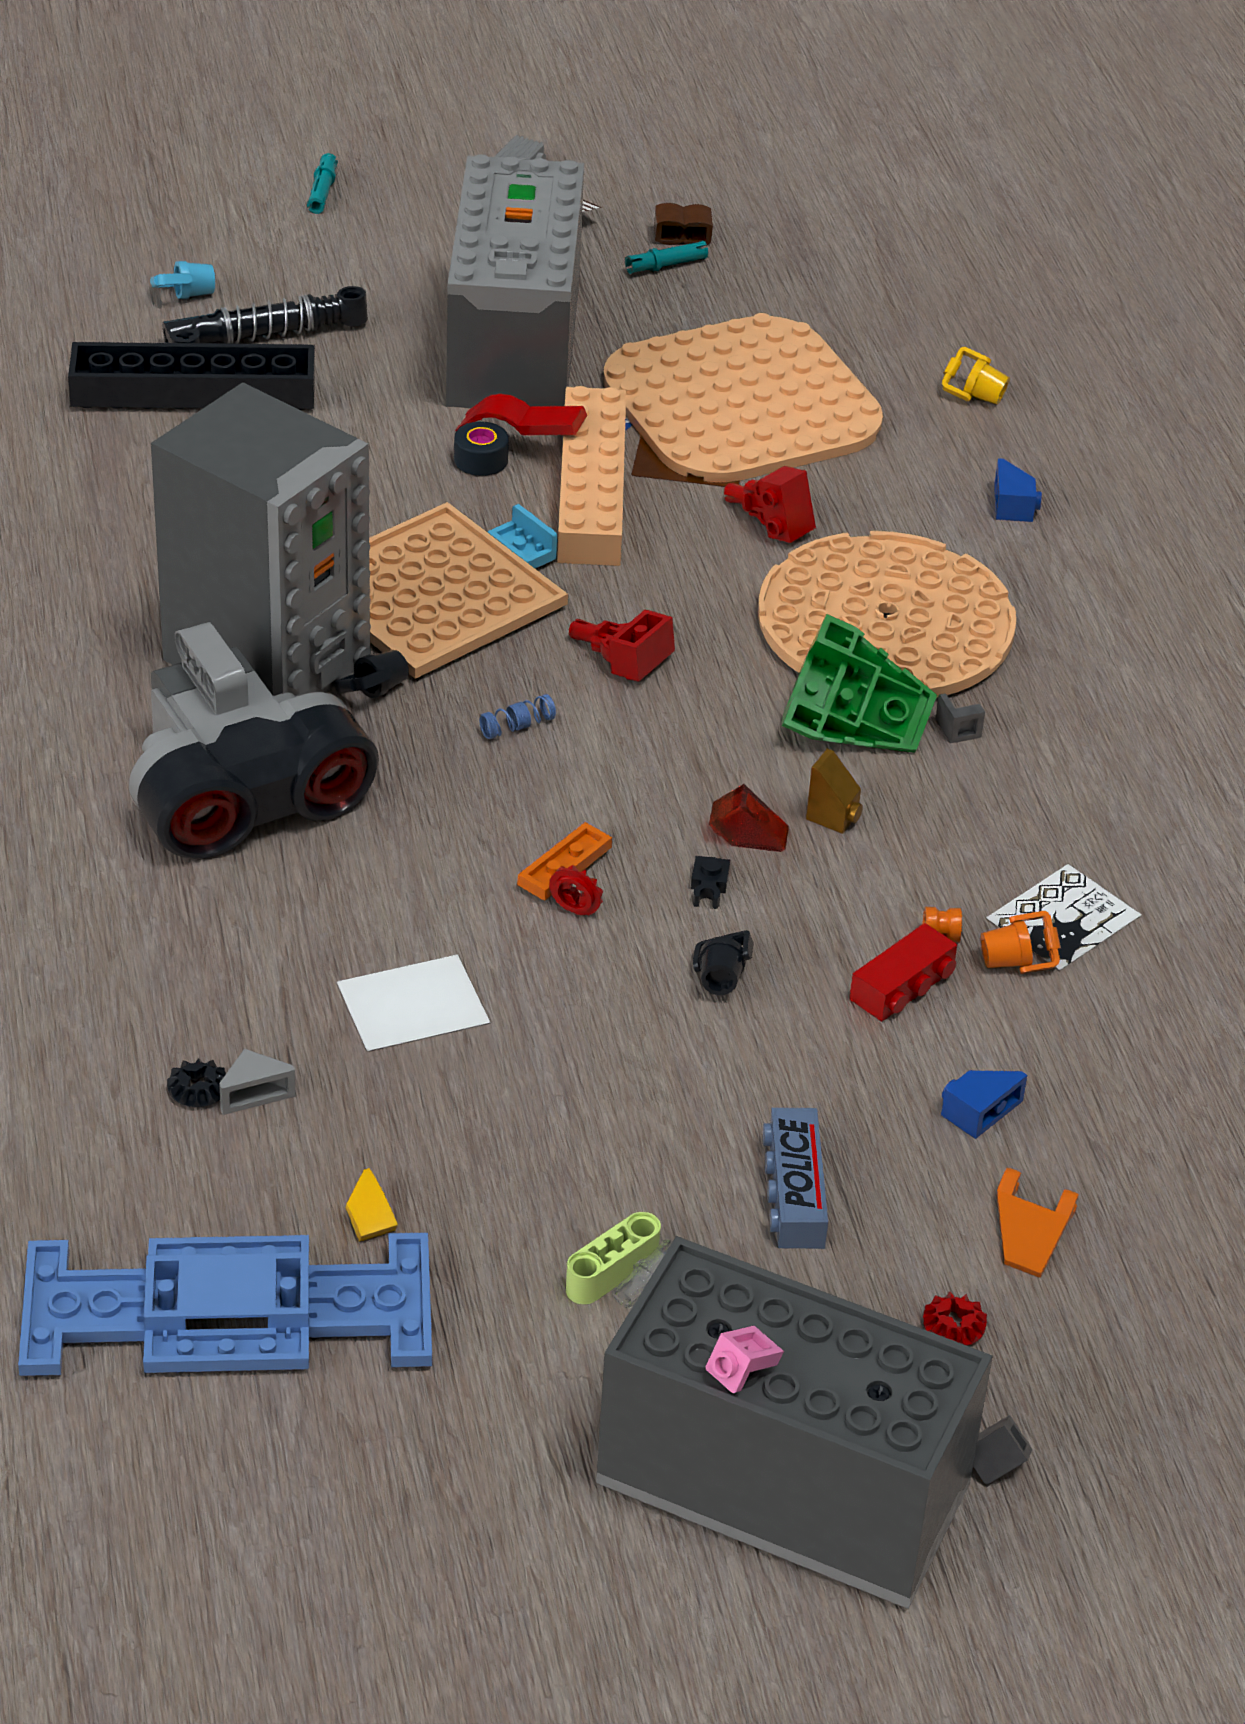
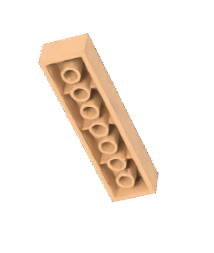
M584 386L566 387L565 406H584L587 417L576 435H563L557 563L620 566L626 390L612 387L605 389L587 388Z

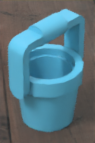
M176 261L173 274L155 275L151 277L150 284L152 288L174 287L178 299H188L189 297L213 294L215 291V272L211 264Z

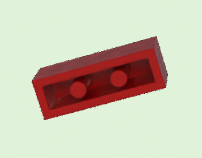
M923 923L852 974L849 999L883 1022L892 1014L901 1012L906 1004L917 996L926 994L930 987L942 978L946 979L953 973L956 967L957 944L928 924Z

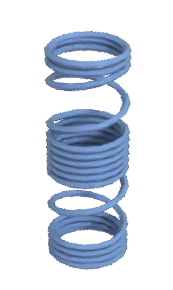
M548 694L536 697L534 704L525 700L523 703L518 702L509 705L506 711L501 708L497 709L495 716L491 712L483 713L479 718L481 731L487 739L495 738L497 734L501 736L502 731L496 719L498 711H503L506 714L507 722L512 732L530 727L531 715L524 703H530L533 706L535 719L540 724L541 717L535 707L536 701L539 698L543 716L547 720H552L556 716L555 704ZM545 702L548 705L550 715L546 709Z

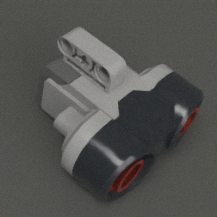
M210 622L175 632V643L182 662L151 672L153 734L149 735L143 742V754L134 765L129 779V791L133 801L168 851L177 856L190 859L214 857L239 845L250 834L254 826L298 812L302 817L311 821L329 820L349 811L365 796L378 770V750L339 698L323 692L307 693L297 697L292 693L272 696L237 647L229 648Z

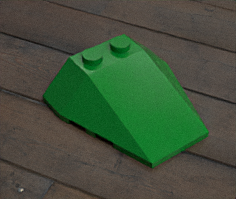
M826 614L805 657L785 707L781 726L812 740L915 753L937 695L906 668L902 670L888 658L889 654L882 648L878 650L863 637L865 634L860 629Z

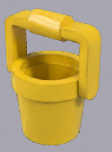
M961 347L956 356L951 357L943 372L945 376L942 380V389L965 401H970L972 397L998 405L1006 392L1010 377L990 366L991 359L967 347ZM965 355L976 360V363L962 391L949 385V383L955 377L962 363L961 360Z

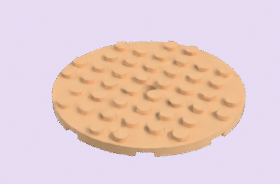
M870 531L869 536L850 537L848 533H841L806 543L789 552L788 559L780 565L775 564L762 583L758 602V619L764 638L778 657L798 673L826 614H829L860 629L865 634L863 637L878 650L882 648L889 654L888 658L902 670L906 668L931 689L937 697L939 694L946 693L949 695L958 693L979 683L997 670L1011 650L1016 628V610L1008 599L1009 592L990 569L966 553L960 556L946 550V544L898 532ZM883 613H890V615H887V618H884Z

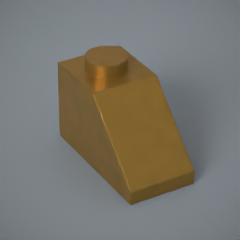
M828 748L811 768L806 820L843 834L850 824L856 823L861 816L863 805L860 804L861 788L835 752Z

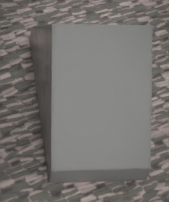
M244 1049L219 1083L222 1114L225 1115L295 1097V1069L293 1065Z

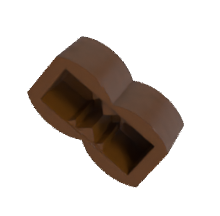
M662 203L655 206V241L666 245H675L682 242L691 244L699 241H705L707 245L711 244L713 222L710 207L701 204L683 207L675 203Z

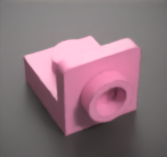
M755 1326L724 1332L719 1336L707 1362L706 1370L730 1392L737 1393L742 1390L750 1372L777 1366L784 1351Z

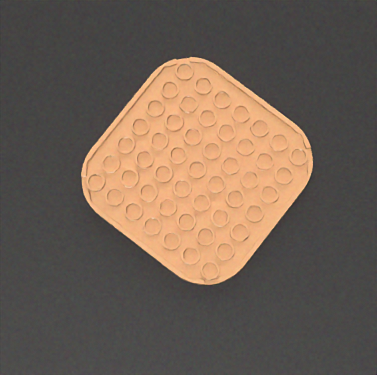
M757 313L751 317L731 319L714 325H705L700 328L687 331L682 330L674 334L656 336L643 341L625 343L610 355L604 366V387L626 390V417L658 458L668 468L687 477L691 473L698 477H704V481L707 482L741 481L770 474L783 466L794 468L855 453L871 445L876 440V435L882 427L883 412L878 401L822 337L810 328L809 324L770 316L766 313Z

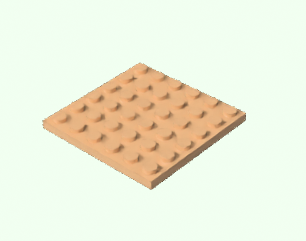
M448 502L369 538L370 642L382 652L390 650L399 651L407 661L409 674L415 679L568 604V594Z

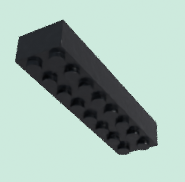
M72 342L68 373L70 407H111L115 409L123 407H141L144 409L205 408L243 382L299 410L314 409L315 345Z

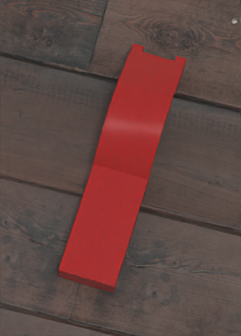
M494 394L487 396L469 409L455 431L467 423L476 422L483 418H496L513 426L521 435H576L586 419L587 413L584 406H529L526 402L512 395Z

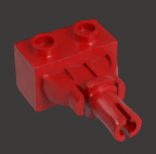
M783 466L759 480L752 479L748 481L744 486L728 483L724 488V495H728L724 497L726 502L741 504L744 511L749 512L750 516L757 517L766 526L768 538L791 543L816 528L807 471Z
M646 609L629 623L617 624L604 620L596 625L577 618L569 627L570 638L591 643V650L601 653L603 658L611 663V674L625 677L631 681L639 682L675 651L673 617Z

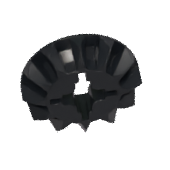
M199 1057L195 1063L183 1060L180 1068L171 1069L170 1078L167 1079L168 1092L176 1102L185 1106L204 1107L214 1104L220 1100L219 1083L226 1075L225 1068L217 1067L214 1060L202 1063ZM200 1077H204V1082L198 1081L191 1086V1079L197 1081Z

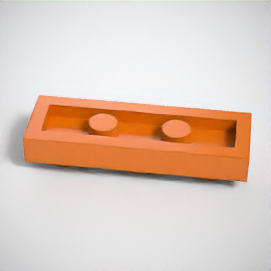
M584 822L520 872L517 885L545 901L552 895L549 888V880L560 866L568 868L574 865L579 872L583 871L612 848V837Z

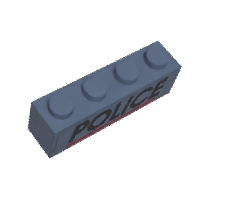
M771 1108L770 1123L763 1124V1146H770V1151L765 1153V1173L772 1174L773 1179L768 1180L767 1200L768 1203L775 1204V1209H770V1232H777L778 1248L825 1249L828 1215L817 1108Z

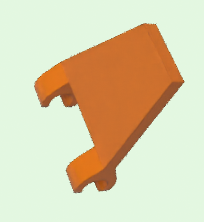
M1006 1168L997 1189L1004 1264L1041 1278L1068 1222L1075 1214L1077 1208L1076 1201L1079 1194L1065 1189L1056 1210L1047 1209L1016 1197L1015 1194L1019 1189L1018 1180L1021 1172L1012 1168Z

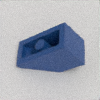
M998 458L994 480L996 520L1033 522L1035 510H1040L1042 492L1036 491V479L1007 460Z
M969 1070L959 1079H953L945 1086L942 1092L943 1105L941 1116L976 1139L1023 1102L1028 1075L1022 1071Z

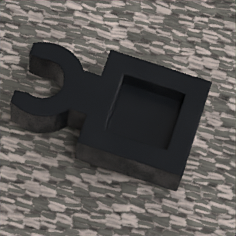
M695 856L691 880V889H694V907H699L700 900L704 898L713 901L712 909L719 907L721 893H726L730 859Z

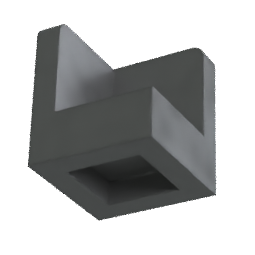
M946 693L939 694L935 719L949 742L956 743L982 737L985 711L982 706L976 704L955 708Z
M1010 1415L983 1430L978 1435L973 1467L985 1484L991 1483L1028 1461L1033 1450Z

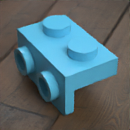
M520 504L512 507V521L487 531L533 568H538L556 559L557 533Z

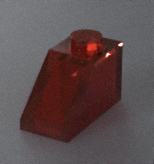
M745 784L713 802L709 825L718 836H722L731 846L776 852L786 849L789 826Z

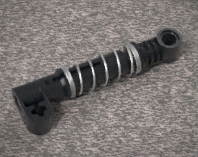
M347 286L340 289L335 294V298L333 294L328 295V299L326 296H321L320 299L311 294L299 295V303L295 305L294 301L286 302L284 298L282 303L271 304L268 300V305L255 307V304L252 303L251 308L240 309L237 305V310L228 311L224 307L216 309L213 314L163 321L164 342L238 344L240 339L248 338L252 342L257 336L269 339L271 334L278 333L283 337L288 331L300 334L303 326L309 333L318 330L320 326L324 325V322L326 325H330L331 321L333 324H337L339 320L341 324L346 326L362 325L368 320L366 290L358 286Z

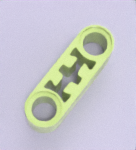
M648 1212L633 1213L572 1254L567 1261V1297L577 1304H591L656 1260L659 1254L661 1230L659 1219Z

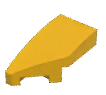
M370 1168L364 1169L345 1207L359 1242L396 1231L398 1226L377 1179Z

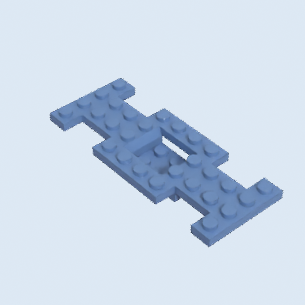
M388 1233L389 1263L309 1265V1235L149 1238L146 1269L68 1270L69 1240L28 1241L18 1362L19 1376L61 1375L63 1343L144 1341V1373L309 1369V1337L391 1336V1367L432 1366L428 1233ZM268 1317V1328L186 1330V1319Z

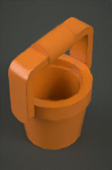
M1047 911L1009 917L1011 925L981 933V950L987 968L1019 966L1020 974L1053 969L1060 962L1058 949H1061L1057 928L1053 927L1051 915ZM1042 918L1044 940L1051 962L1032 965L1031 939L1024 921Z

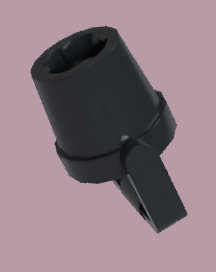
M397 650L374 655L368 654L356 660L353 674L336 680L333 683L337 694L361 690L369 698H377L406 680L409 668L405 657Z
M744 930L714 937L696 944L693 967L696 973L701 972V982L705 990L715 995H726L736 988L746 960L752 959L754 942L749 931Z

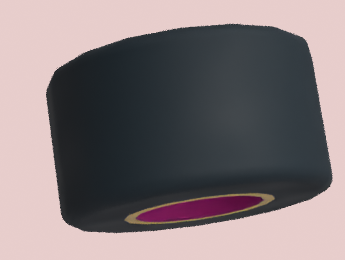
M477 421L467 423L456 431L454 437V462L463 472L475 476H488L502 471L508 464L509 435L504 428L494 423Z

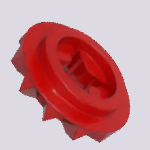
M574 865L568 868L560 866L549 880V888L553 898L567 911L578 915H590L595 913L603 902L601 899L603 890L596 886L597 879L587 876L586 870L579 872Z
M949 1292L944 1298L935 1295L932 1302L925 1305L923 1325L925 1330L968 1346L977 1342L984 1335L987 1326V1313L982 1312L980 1302L969 1301L967 1294L959 1298L954 1297ZM951 1312L957 1313L958 1318H962L959 1327H957L953 1317L949 1316Z

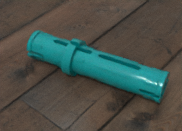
M325 153L321 156L320 164L314 171L313 177L315 181L307 207H310L308 210L315 214L324 211L330 186L336 179L335 170L338 160H335L336 156L331 153Z
M699 241L661 250L652 248L646 253L626 256L625 267L632 266V268L627 269L629 274L645 270L659 271L664 266L706 259L709 253L708 247L702 248L707 244L705 241Z

